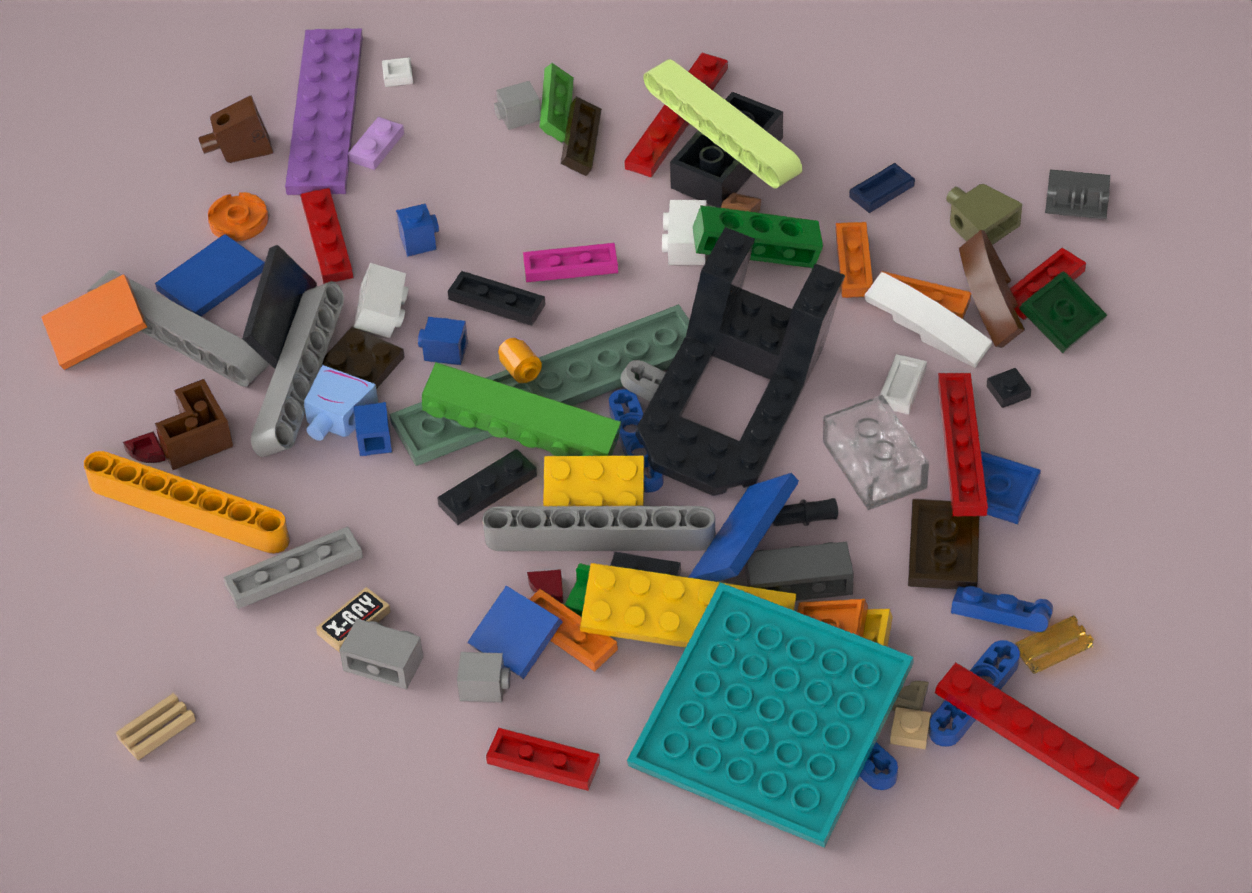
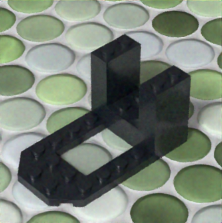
M727 227L724 228L701 270L686 337L638 423L635 433L640 445L644 446L648 454L647 460L653 471L713 496L726 493L728 488L740 485L745 488L757 484L824 348L845 279L844 274L815 263L792 309L744 290L742 288L755 239ZM713 356L770 379L740 441L681 417Z

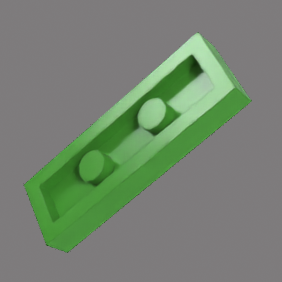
M551 63L544 69L539 128L562 143L565 140L572 102L574 77L554 63Z

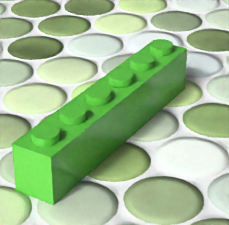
M435 362L422 392V410L433 417H445L457 421L460 425L467 428L476 427L488 431L491 435L498 438L506 437L519 441L522 445L529 448L537 447L549 451L554 456H612L619 439L620 421Z

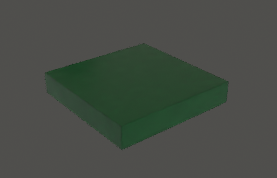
M1065 271L1052 279L1019 307L1020 311L1062 353L1066 352L1108 316Z

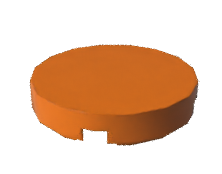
M239 192V196L231 197V194L224 195L216 200L208 210L209 227L218 238L226 234L234 241L251 239L261 233L268 223V211L264 201L257 195L247 192Z

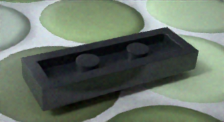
M465 271L459 273L447 291L448 300L531 326L546 305L545 296Z
M515 449L438 496V506L459 525L537 477V468L518 449Z

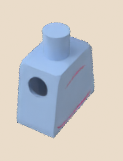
M323 365L304 401L306 419L310 424L306 429L309 436L318 441L323 440L328 432L342 437L349 436L356 429L354 406L378 403L376 384Z

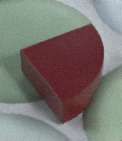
M154 431L123 442L128 455L137 461L145 463L165 461L164 452Z
M561 569L527 572L528 583L533 592L541 589L560 603H564Z

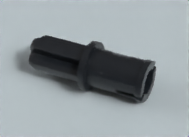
M830 498L812 502L802 499L799 504L784 505L772 524L774 526L803 523L804 526H808L810 522L838 519L836 499Z

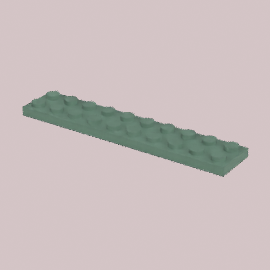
M678 304L539 357L542 362L541 371L530 382L518 383L507 370L486 378L573 406L623 387L620 379L621 373L629 362L633 360L644 361L662 371L667 370L686 337L689 318ZM634 372V378L639 380V374ZM422 402L389 414L391 424L415 466L493 437L488 431L476 427L467 428L460 425L457 421L445 417H433L422 410Z

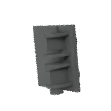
M1050 169L1045 213L1107 219L1111 175Z

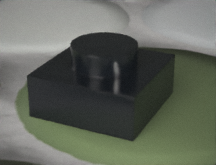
M1016 368L987 378L986 387L1002 408L1031 398V388Z

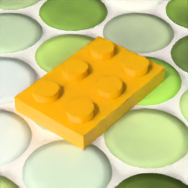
M544 456L543 506H644V456Z

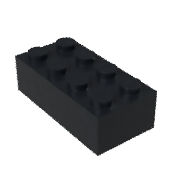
M731 92L725 99L778 141L783 139V111L735 92ZM699 130L670 161L671 189L698 200H706L707 204L721 208L722 202L732 193H737L753 174V172Z

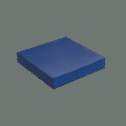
M981 451L988 504L987 515L1018 525L1039 481L1041 470Z
M505 586L467 643L481 653H503L504 667L510 668L511 672L524 679L563 621L515 590Z

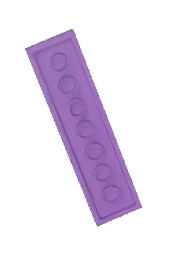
M362 28L305 30L285 184L287 195H300L330 188L331 194H346L349 171L348 152L351 150L363 41Z

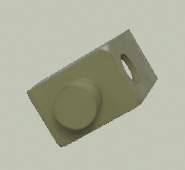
M979 184L967 193L959 187H954L946 197V201L951 204L950 224L966 242L980 230H985L993 245L1020 227L1022 203L985 184Z

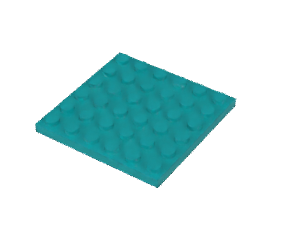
M720 582L627 759L628 766L825 848L914 664V658Z

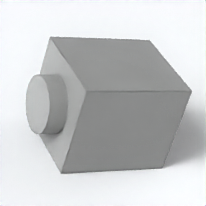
M530 81L496 90L498 102L494 103V110L498 120L503 119L508 130L540 121V100Z
M461 652L457 676L460 701L502 703L503 689H509L510 668L504 667L503 653Z

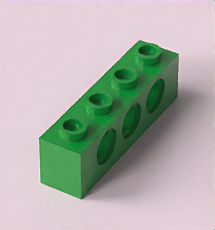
M700 205L692 227L697 254L710 255L725 227L755 239L750 257L752 261L813 268L823 249L820 225L817 220Z

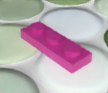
M615 243L523 252L526 283L618 273Z

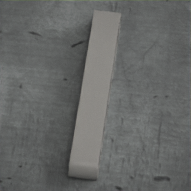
M109 270L87 290V293L122 274ZM128 278L147 324V328L141 330V332L243 387H247L269 366V363L240 337Z
M330 281L305 291L302 295L251 434V445L260 457H267L287 450L295 443L305 414V398L322 366L344 303L342 289L335 282Z
M498 506L488 509L482 518L485 543L490 549L495 551L707 550L716 536L714 512L704 506Z

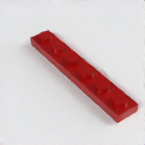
M702 52L688 72L713 90L728 70V60ZM664 105L625 159V169L652 178L690 123Z
M938 373V389L953 516H987L988 504L971 373Z
M957 662L954 663L936 686L935 694L1118 810L1139 781L1140 777Z

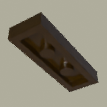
M576 96L570 105L560 164L587 176L593 166L602 109Z

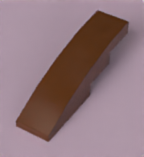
M980 230L959 247L964 273L981 319L995 347L1003 348L1025 331V328L1014 309L1018 306V303L1007 285L1011 282V279L985 230Z

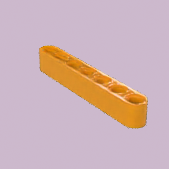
M95 451L84 460V469L89 486L96 494L267 553H280L289 545L290 540L285 516L276 509L109 452Z

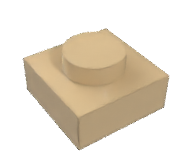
M896 707L890 744L926 749L931 712Z

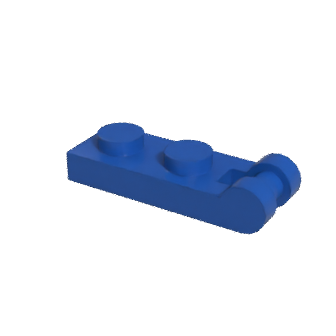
M968 586L965 588L958 587L952 601L951 613L1024 630L1043 632L1048 627L1053 613V605L1046 599H1038L1032 603L1018 600L1017 597L1010 594L996 595L986 593L978 587Z

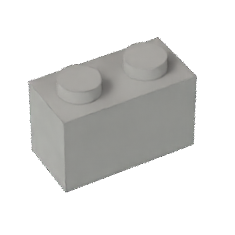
M356 619L339 650L343 671L403 689L408 688L423 659L419 636L409 631H398L385 627L378 622H368L361 619Z

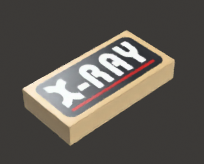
M365 587L316 627L317 635L340 653L339 650L356 619L379 622L391 612L390 605Z

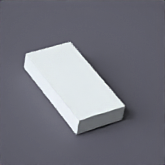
M896 354L879 396L878 407L909 414L927 369V361Z

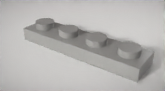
M345 527L223 578L236 607L240 609L363 558L362 549L349 527Z

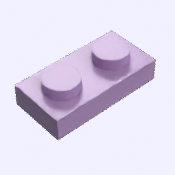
M377 117L348 152L349 162L375 170L404 135L403 125Z

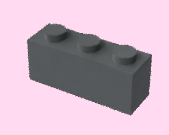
M828 542L819 545L757 550L752 553L745 564L748 587L796 594L795 601L853 595L854 573L847 542Z

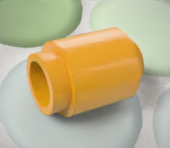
M509 338L500 345L498 350L499 360L518 383L530 382L538 376L542 368V362L525 341Z

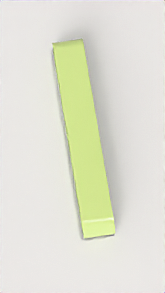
M668 59L645 72L643 76L644 83L652 95L769 186L778 188L802 173L801 161L792 150L675 61Z

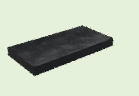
M278 244L269 248L242 337L274 369H276L303 293L317 286V282Z

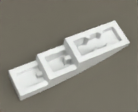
M884 272L879 274L865 293L866 302L892 314L894 322L920 334L922 342L976 368L992 345V341L966 321L921 292Z

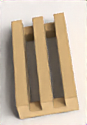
M172 693L116 732V735L126 749L137 760H140L196 720L194 713L191 710H187L186 705L182 701L179 702L178 697ZM179 714L181 715L180 717H178L177 719H175L163 728V725L174 719ZM150 734L152 735L151 737H149L148 739H146L145 741H143V742L140 743L139 745L135 746L137 743H139L140 741H142L144 738H146V737L149 736Z

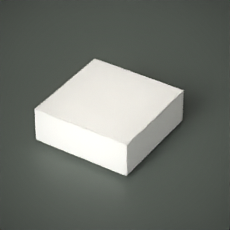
M410 57L382 61L385 87L413 84Z

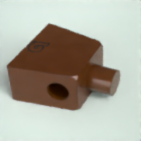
M252 95L212 114L210 121L213 132L198 137L204 154L221 149L226 162L229 163L274 153L269 134Z

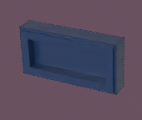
M893 163L851 188L849 197L868 213H871L914 187L915 178L896 163Z

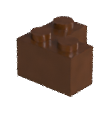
M205 379L174 390L180 414L155 423L161 448L172 470L233 447L228 421Z

